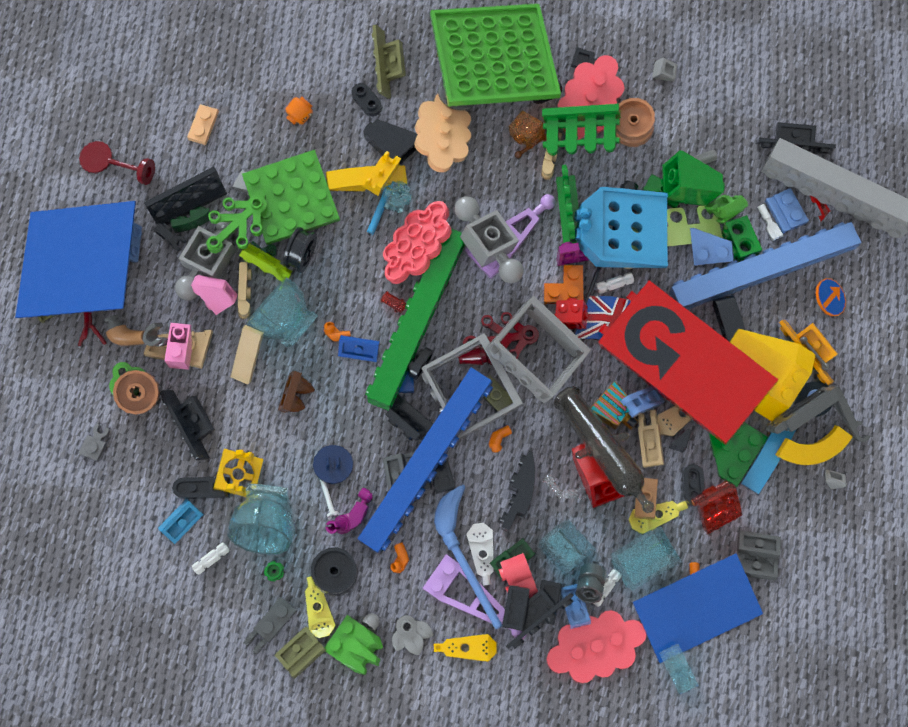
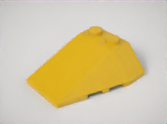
M738 329L730 343L778 379L777 384L754 410L772 422L790 408L812 374L815 354L798 343Z

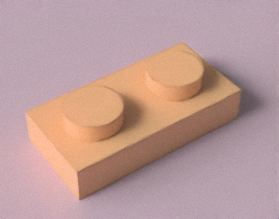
M199 105L187 136L188 140L204 145L207 144L219 113L218 109Z

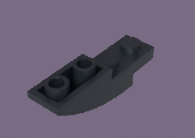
M528 451L527 456L522 455L518 463L521 468L518 473L514 472L509 482L513 484L511 490L517 492V495H512L508 503L511 508L508 513H503L499 522L503 524L501 530L507 533L517 515L525 518L530 505L535 483V462L532 451Z

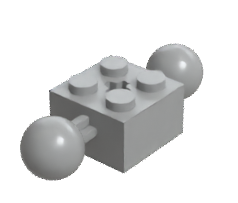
M469 196L460 198L454 207L455 214L460 220L470 222L464 228L460 238L481 267L497 260L500 265L498 270L500 278L506 283L518 282L524 273L523 266L517 259L507 256L519 242L515 234L497 210L480 218L478 215V202Z
M223 211V212H221L220 214H235V213L232 212V211ZM231 222L215 224L217 230L214 234L200 226L197 227L178 258L183 267L191 270L189 276H183L176 282L175 291L179 298L190 301L198 296L191 286L197 275L220 278L236 250L231 242L224 240L222 242L223 249L219 253H211L207 248L206 242L209 237L217 236ZM238 227L231 235H233L234 233H236V232L238 231L239 227ZM212 241L211 245H216L218 242Z

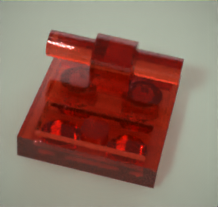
M724 481L717 486L712 485L703 490L702 494L691 499L693 506L698 507L702 526L707 534L718 530L720 527L743 515L736 487L732 483L729 484L728 481Z

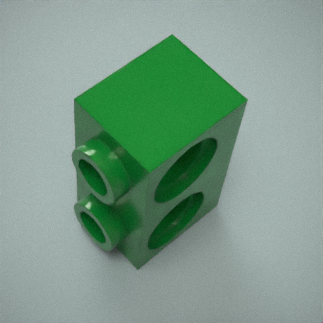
M747 215L725 223L721 231L722 237L732 241L733 255L736 261L741 262L747 256L752 254L758 256L761 253L762 247ZM732 229H738L741 234H735ZM740 246H745L748 251L741 250Z

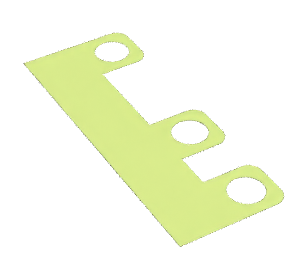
M702 205L697 208L700 223L688 225L684 209H667V222L669 226L667 227V246L692 244L690 228H697L698 230L723 238L720 223L717 222L718 218L714 215L712 219H705L702 216V210L705 209V206ZM674 211L682 215V220L678 223L673 222L670 218V214ZM631 227L634 232L638 233L636 228Z

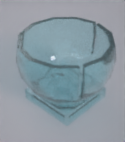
M286 277L260 304L246 324L263 332L264 339L282 340L281 343L287 348L297 342L318 315L314 311L309 312L307 310L304 293L296 283Z
M247 483L245 490L247 499L236 506L228 525L227 536L234 545L258 554H280L288 551L295 535V520L290 513L288 488Z

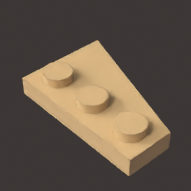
M212 330L191 332L192 353L190 366L203 368L213 334ZM169 334L158 335V337L168 338ZM146 345L144 355L165 360L167 345L162 347Z

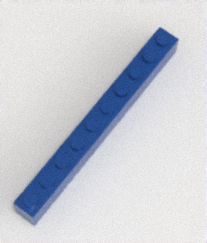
M472 367L469 369L358 537V540L377 553L388 549L392 542L389 539L393 533L397 534L403 526L401 521L413 511L414 506L412 504L416 498L420 500L426 491L424 486L427 482H432L437 474L436 468L439 464L442 466L448 458L447 451L450 447L454 448L460 439L457 436L461 430L465 431L471 423L469 418L473 413L477 414L482 404L480 401L484 396L488 397L493 389L491 386L492 380Z

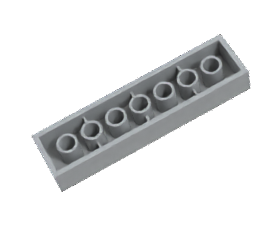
M779 138L761 171L767 177L777 179L783 182L785 186L794 187L804 195L813 196L823 204H829L840 212L852 215L856 220L865 221L875 229H882L894 238H902L908 232L907 198Z

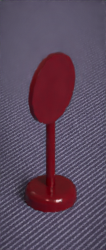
M101 141L87 144L80 152V165L89 173L102 172L109 164H114L137 171V180L143 185H148L155 174L154 160L149 158L143 159L138 167L112 159L110 147Z

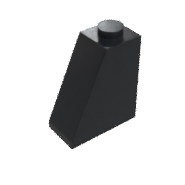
M376 119L373 123L370 122L364 128V139L382 156L388 151L390 158L394 159L396 156L401 158L399 165L417 150L415 148V140L418 134L379 119Z

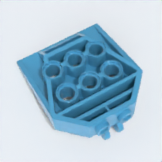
M600 187L575 211L574 219L577 221L575 240L579 244V249L596 267L667 268L668 193ZM609 207L613 208L615 212L610 211ZM632 209L636 210L638 214H634ZM609 225L613 226L615 228V231L611 230L609 228ZM631 227L636 228L638 233L634 232ZM609 243L613 244L615 246V249H612L609 246ZM632 246L637 247L638 251L633 250Z

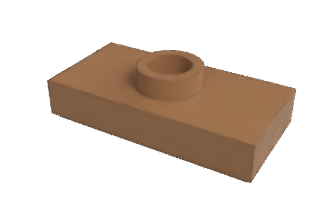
M637 478L634 518L655 520L658 479Z

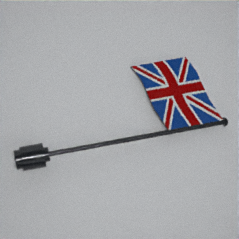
M628 180L624 181L620 186L622 189L638 190L639 187L635 182ZM597 267L584 300L588 306L586 329H573L572 331L579 339L600 340L603 334L598 332L603 324L610 328L631 303L628 299L618 297L590 296L601 267Z

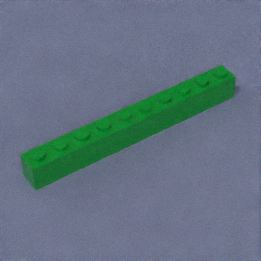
M452 229L450 237L441 243L442 250L440 254L430 260V266L425 273L421 274L420 282L417 281L413 288L414 296L408 299L405 306L407 311L405 315L400 316L397 324L399 326L397 333L393 332L390 338V343L392 344L389 350L385 349L383 353L381 367L378 366L375 370V381L373 385L369 384L365 395H367L368 403L387 411L392 408L408 373V366L414 360L464 249L465 243L460 238L462 232Z

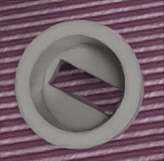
M369 613L361 622L370 630L375 631L379 626L380 620L376 614Z

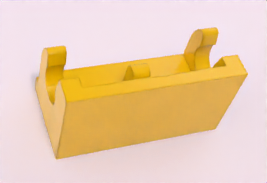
M388 151L380 158L362 185L377 196L380 195L395 173L401 160L398 156L394 159L390 158Z

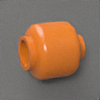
M302 96L300 98L294 97L285 108V112L288 114L286 118L294 125L296 123L304 125L313 114L311 109L313 106Z

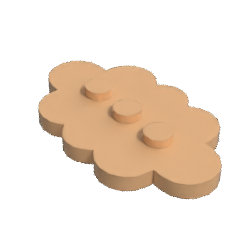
M438 94L434 102H423L419 107V119L415 125V131L418 134L415 140V148L419 153L428 156V164L434 171L446 172L451 168L453 162H461L468 155L467 144L471 138V132L468 127L471 123V116L466 110H455L446 106Z

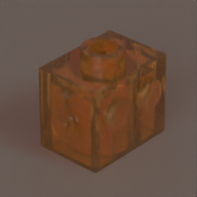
M523 110L508 126L510 136L518 144H524L531 149L545 133L543 122Z

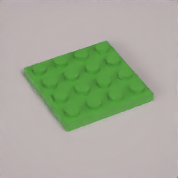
M315 150L242 173L249 196L260 195L266 200V210L261 213L262 233L266 245L290 238L297 227H302L304 232H308L340 221ZM255 202L253 205L258 206L260 202Z

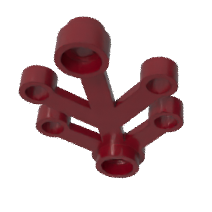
M504 312L501 315V323L504 325L509 322L503 320L504 316H509L510 320L512 319V314L509 312ZM490 315L482 317L481 324L484 328H489L496 334L503 329L493 321ZM489 319L491 323L485 324L483 321ZM519 322L513 327L517 333L508 332L500 342L507 349L511 342L519 341L514 349L509 350L510 353L516 354V359L519 358V354L527 344H534L539 338V332L536 327L532 325L523 326ZM532 332L533 336L527 337L525 333ZM467 336L463 340V344L467 343L469 340H473L476 337ZM496 336L488 337L490 343ZM488 357V358H487L488 363H489L490 365H493V364L491 363L489 357Z

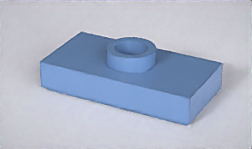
M577 584L562 587L560 593L562 599L571 592L574 594L571 598L573 602L565 608L570 629L591 624L586 603L581 601L575 594Z

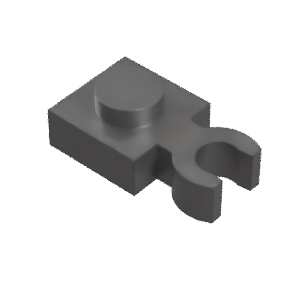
M99 424L94 426V436L87 435L79 451L80 455L99 462L107 443L103 442V439L107 438L110 434L109 428H106L104 433L100 434L99 429L101 426Z

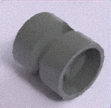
M594 563L581 566L575 592L581 601L587 603L601 601L607 575L606 570Z

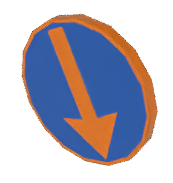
M825 278L818 283L816 299L821 310L829 316H839L843 313L846 306V298L842 287L831 278Z

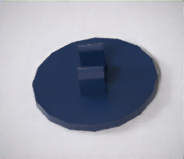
M325 446L314 457V472L325 483H341L352 472V456L341 446Z

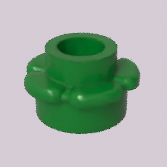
M271 561L265 567L264 575L267 576L269 581L275 582L284 576V567L281 563Z

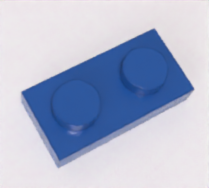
M341 335L338 356L377 362L380 341Z

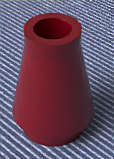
M481 346L458 357L460 364L483 365L488 362V355Z

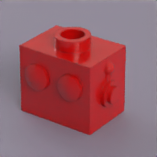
M576 298L557 300L556 313L554 315L569 329H586L588 306L584 300Z

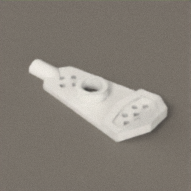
M485 523L473 524L466 535L477 574L482 576L483 586L491 585L490 575L494 572L493 567L490 565V562L493 560V530ZM480 551H485L487 553V556L485 558H481L479 556Z

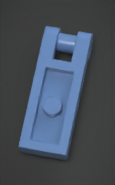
M652 387L630 394L621 400L623 406H626L630 411L629 415L631 418L656 408L665 402L661 395Z

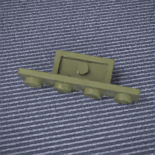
M375 24L372 26V39L374 41L373 54L376 59L375 72L378 80L376 86L381 95L390 99V81L406 76L403 44L399 39L386 44L385 31Z

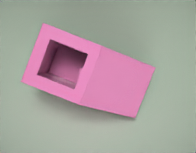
M197 275L191 284L195 294L204 300L206 307L212 310L215 315L232 306L238 296L228 282L223 279Z
M170 323L165 362L169 368L189 370L192 353L191 325Z

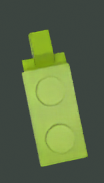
M250 243L246 249H242L239 255L246 262L253 263L260 267L263 272L274 275L277 280L284 283L287 282L292 273V270L280 264L281 261Z

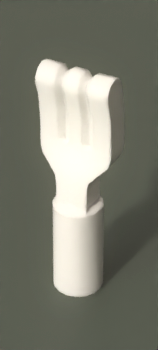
M765 204L758 206L757 208L762 218L767 223L766 231L771 240L774 241L779 239V237H783V233L778 225L772 221Z

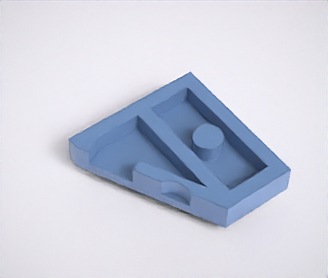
M690 228L694 265L734 261L732 241L698 230L697 228Z

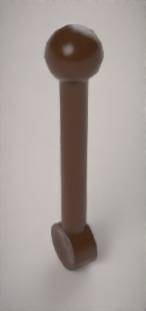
M541 134L538 140H536L523 150L516 151L515 157L521 158L523 153L527 152L540 142H545L547 134Z

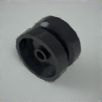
M338 547L327 548L320 551L314 558L311 565V577L316 587L323 594L342 596L355 586L358 578V568L352 555L346 550ZM336 568L337 571H338V573L335 574V575H332V574H331V573L333 572L332 569Z

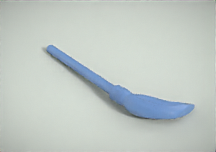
M461 485L440 499L435 511V528L443 537L448 550L453 552L494 628L499 629L502 627V623L459 548L460 543L454 533L458 507L465 489V485Z

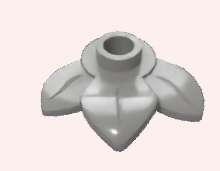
M404 615L396 622L397 630L392 636V644L396 651L406 647L410 653L420 655L423 649V639L432 637L433 632L426 622L416 621L412 616ZM404 623H410V628L407 630L403 629Z

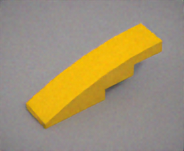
M405 165L398 166L386 186H405L407 184ZM375 166L327 171L328 188L330 191H365L366 188L362 185Z

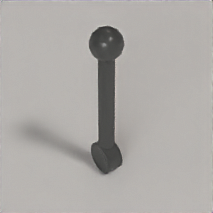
M801 337L800 342L805 344L815 354L816 359L822 365V369L828 370L830 364L823 361L808 343L807 337Z

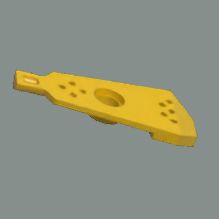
M489 634L446 639L444 643H434V652H444L448 657L489 662L497 654L496 642ZM463 644L469 645L467 652L461 650Z

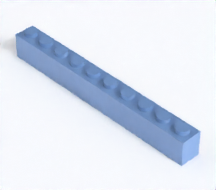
M842 222L835 225L833 229H822L811 237L805 235L799 238L797 242L791 243L789 241L780 245V248L766 249L761 255L756 256L752 254L747 256L744 261L730 262L726 265L727 267L722 269L716 267L711 269L708 274H696L690 278L691 280L685 282L683 280L677 281L673 284L669 293L674 300L688 310L713 301V299L730 295L856 249L861 241L852 222L847 224Z

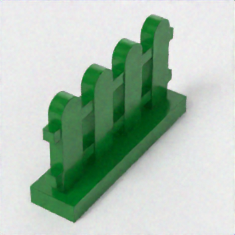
M619 104L542 109V117L545 121L543 129L547 130L546 142H543V148H546L551 156L558 153L559 147H565L567 153L573 155L577 152L578 146H584L586 152L591 154L596 151L597 145H604L607 152H613L616 149V144H620V138L616 137V125H620L621 119ZM598 126H604V138H597ZM585 127V139L578 140V128ZM566 128L565 140L559 141V129Z
M566 164L562 165V177H556L563 243H577V240H575L577 221L574 219L575 211L579 209L575 175L568 176Z

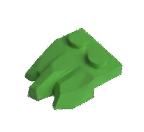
M346 615L325 646V652L354 672L366 675L367 669L365 665L367 663L379 666L380 658L374 651L381 650L383 645L380 637Z

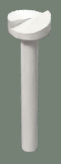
M320 480L330 512L327 514V518L332 519L333 516L339 515V512L334 511L327 485Z

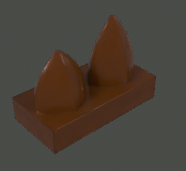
M297 371L289 373L278 411L286 413L299 412L305 409L303 401L295 394H308L314 392L315 389L307 379L301 376L302 373Z

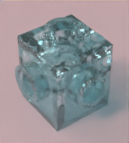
M392 181L391 186L386 187L383 196L386 198L384 208L402 214L405 205L409 206L412 194H409L411 187H408L406 183L401 181Z

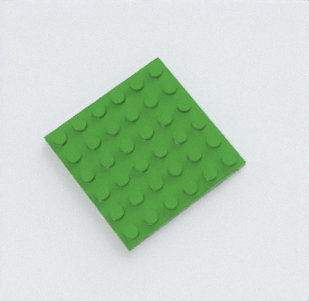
M540 4L430 11L448 106L560 98L561 91Z

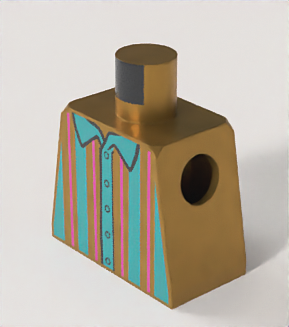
M615 381L592 405L588 414L615 430L621 423L632 430L639 422L635 417L631 418L629 415L630 411L621 403V400L627 394Z

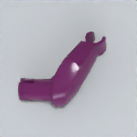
M362 488L358 494V497L362 499L361 503L357 501L350 513L337 516L335 520L328 521L326 525L330 526L326 527L327 532L330 534L336 532L346 534L361 525L369 509V506L366 504L373 498L372 493L366 488Z

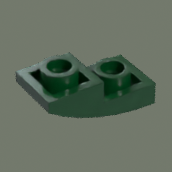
M197 207L195 210H190L189 218L180 216L176 219H171V227L175 233L195 229L209 221L208 215L211 211L209 208Z

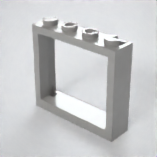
M534 295L518 310L485 348L524 387H527L536 399L543 403L554 397L591 351ZM525 313L573 357L572 361L549 389L500 343Z
M485 333L421 367L424 372L421 374L426 384L430 383L433 389L430 393L435 402H440L442 408L439 410L442 412L448 401L432 371L480 345L483 346L513 403L468 427L465 431L461 430L458 435L460 439L524 405L503 365L485 349L490 344Z

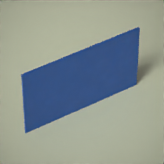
M737 553L632 602L659 663L763 614Z

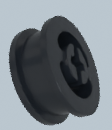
M302 227L295 229L286 247L283 259L284 267L289 268L292 266L297 268L299 273H303L306 270L316 247L317 233L311 232L309 234L304 232Z

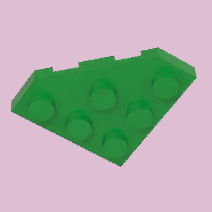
M747 423L740 427L726 445L709 433L718 477L736 488L768 437Z

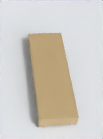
M247 325L243 327L231 378L249 385L255 369L263 332Z

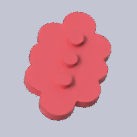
M604 55L599 57L594 65L588 62L579 64L574 71V79L566 83L564 88L565 96L559 100L557 108L617 104L616 100L624 92V83L616 76L618 71L617 61L611 56ZM604 126L597 127V133L604 130ZM585 127L578 128V140L585 136Z
M436 201L429 204L424 211L414 210L406 216L404 226L399 227L394 232L393 242L389 243L383 251V257L388 263L384 274L389 282L400 284L410 274L418 276L425 273L430 266V260L440 254L442 250L441 243L450 237L452 231L451 226L446 221L450 211L445 203Z
M612 610L603 612L598 618L589 616L591 624L572 629H570V625H566L558 633L559 645L552 648L547 654V665L555 673L560 674L569 671L572 679L579 683H587L595 675L602 678L612 675L615 668L626 669L634 663L636 657L634 648L643 644L646 639L643 625L636 620L624 622L621 615Z

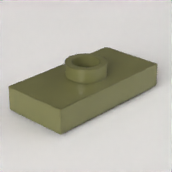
M489 375L487 378L492 380L491 386L493 389L488 397L484 396L483 398L498 412L511 405L513 401L499 383Z

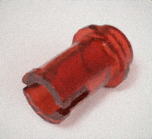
M388 291L383 294L381 298L382 303L395 309L394 312L396 313L404 311L406 302H404L403 298L400 300Z

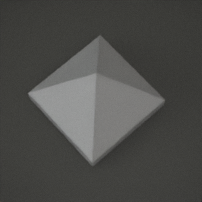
M828 469L825 470L826 483L830 489L846 487L845 474Z

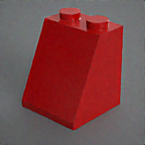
M609 435L598 437L594 441L572 448L573 461L592 508L630 494L628 470Z

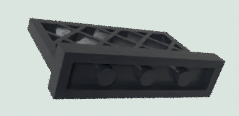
M213 166L145 201L144 204L156 224L165 223L169 225L171 224V219L190 214V210L203 207L225 196L227 192L217 170Z

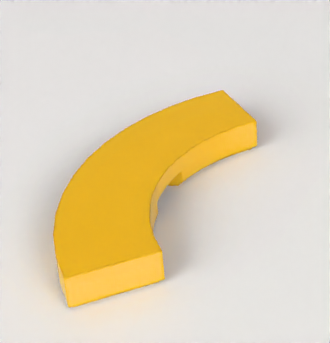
M835 425L824 438L813 444H799L785 438L775 455L787 462L799 465L819 464L840 453L853 436Z

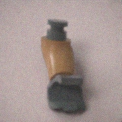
M118 315L110 316L104 320L106 324H109L106 335L114 344L121 346L146 344L156 347L167 345L168 338L158 337L157 331L163 327L162 323H152L146 330H131L126 325H122L121 321H118Z

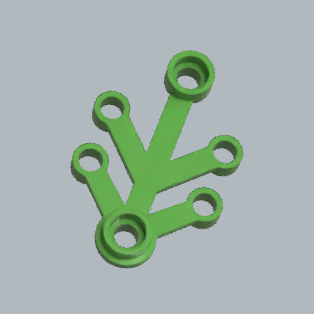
M254 195L248 201H234L230 197L223 200L225 210L245 209L242 213L220 214L216 210L209 213V220L213 224L231 222L217 236L208 238L206 245L211 253H219L223 249L222 242L238 227L237 247L239 249H246L249 245L247 239V219L252 214L253 224L250 227L251 233L254 236L262 234L261 213L266 210L267 203L265 198L260 195ZM231 202L232 205L226 206V203ZM255 202H260V205L254 206L253 204ZM213 215H217V216H218L217 219H212L211 217H212ZM255 227L260 228L258 232L253 231ZM241 240L246 241L244 245L239 244ZM212 241L218 242L216 245H211Z

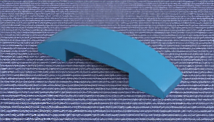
M784 430L779 434L770 432L768 439L741 484L759 494L780 461V458L775 454L784 439L788 438L791 440L796 430L793 432Z

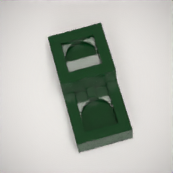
M522 538L492 560L490 565L501 578L499 569L502 566L500 562L522 553L526 561H528L536 553L527 541Z

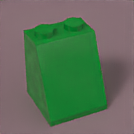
M679 150L662 165L663 193H668L667 202L706 206L724 192L723 174L684 151Z

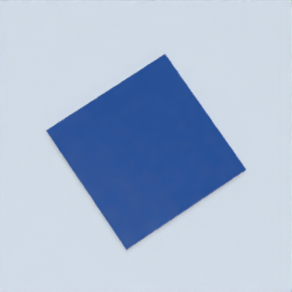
M136 201L31 212L15 318L124 309Z

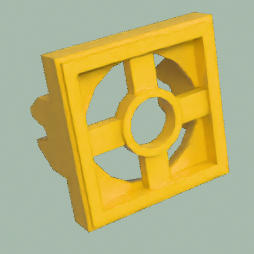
M224 449L213 489L253 499L263 459L254 457L252 452L246 453L244 450L232 451ZM238 459L237 466L234 468L225 467L231 460ZM245 461L252 466L253 474L246 473V470L243 468ZM234 469H241L244 476L242 479L237 480L233 477ZM223 474L230 475L233 483L227 484ZM244 479L252 481L247 487L239 486V482H242Z

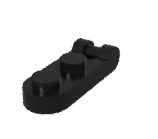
M216 477L178 478L172 486L173 493L181 499L230 498V493L214 491ZM224 477L227 484H230V477Z

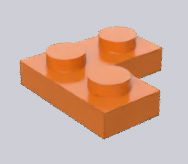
M564 265L563 283H544V304H556L557 300H567L568 298L583 300V265Z

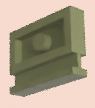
M305 626L275 656L291 676L296 678L323 654L326 649L310 629Z

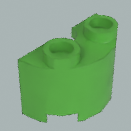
M722 195L706 205L705 209L709 215L713 213L718 218V223L723 224L743 212L748 203L742 195H735L733 197Z

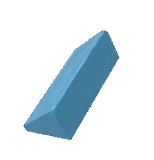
M186 499L158 529L170 541L176 544L204 514Z

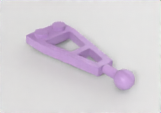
M544 195L540 200V204L533 211L528 208L506 221L519 240L514 250L507 254L509 258L513 257L539 222L537 216L545 209L550 210L555 206L556 200L552 195ZM528 217L531 222L520 234L513 225ZM468 248L465 249V253L490 279L498 273L500 265L497 260L481 267Z
M446 554L424 585L423 590L445 604L491 623L487 614L476 610L481 604L478 597L469 607L444 596L459 572L466 578L459 563ZM480 584L490 604L499 612L497 616L502 623L505 609ZM510 629L514 638L522 633V631Z

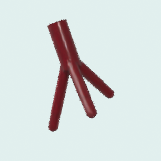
M84 312V328L78 346H82L83 341L87 339L89 328L106 345L107 342L92 324V312Z

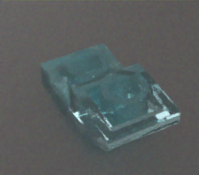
M679 644L660 652L679 694L699 686Z

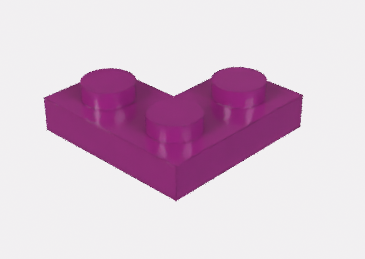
M565 242L558 247L556 257L558 266L589 261L579 249L578 243Z

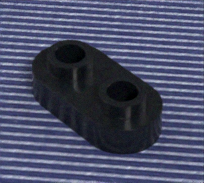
M358 83L353 86L351 93L354 101L366 115L371 117L377 116L382 110L381 101L364 83ZM374 103L375 106L370 107L369 104Z
M428 347L424 350L420 349L416 356V361L412 360L408 366L409 377L415 380L419 378L423 372L421 367L430 362L434 353L433 350Z
M691 464L682 473L684 499L689 505L697 506L705 499L704 472L700 466ZM693 472L696 478L691 479L689 473ZM692 492L697 494V499L691 498Z

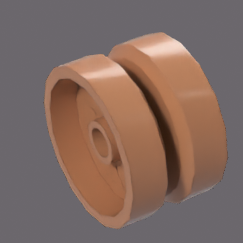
M640 98L626 99L619 104L621 119L620 125H616V137H619L620 143L625 146L638 147L645 144L651 138L654 132L655 113L652 106L645 100Z
M140 370L128 371L115 382L113 389L114 401L126 413L135 415L145 413L158 402L160 395L159 384L147 372ZM139 388L141 394L135 396L133 393L134 389Z

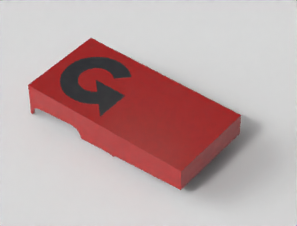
M649 280L638 294L631 291L627 295L626 299L630 300L631 303L610 328L603 324L598 332L603 334L598 343L602 349L614 356L637 374L645 383L726 445L777 384L778 379Z

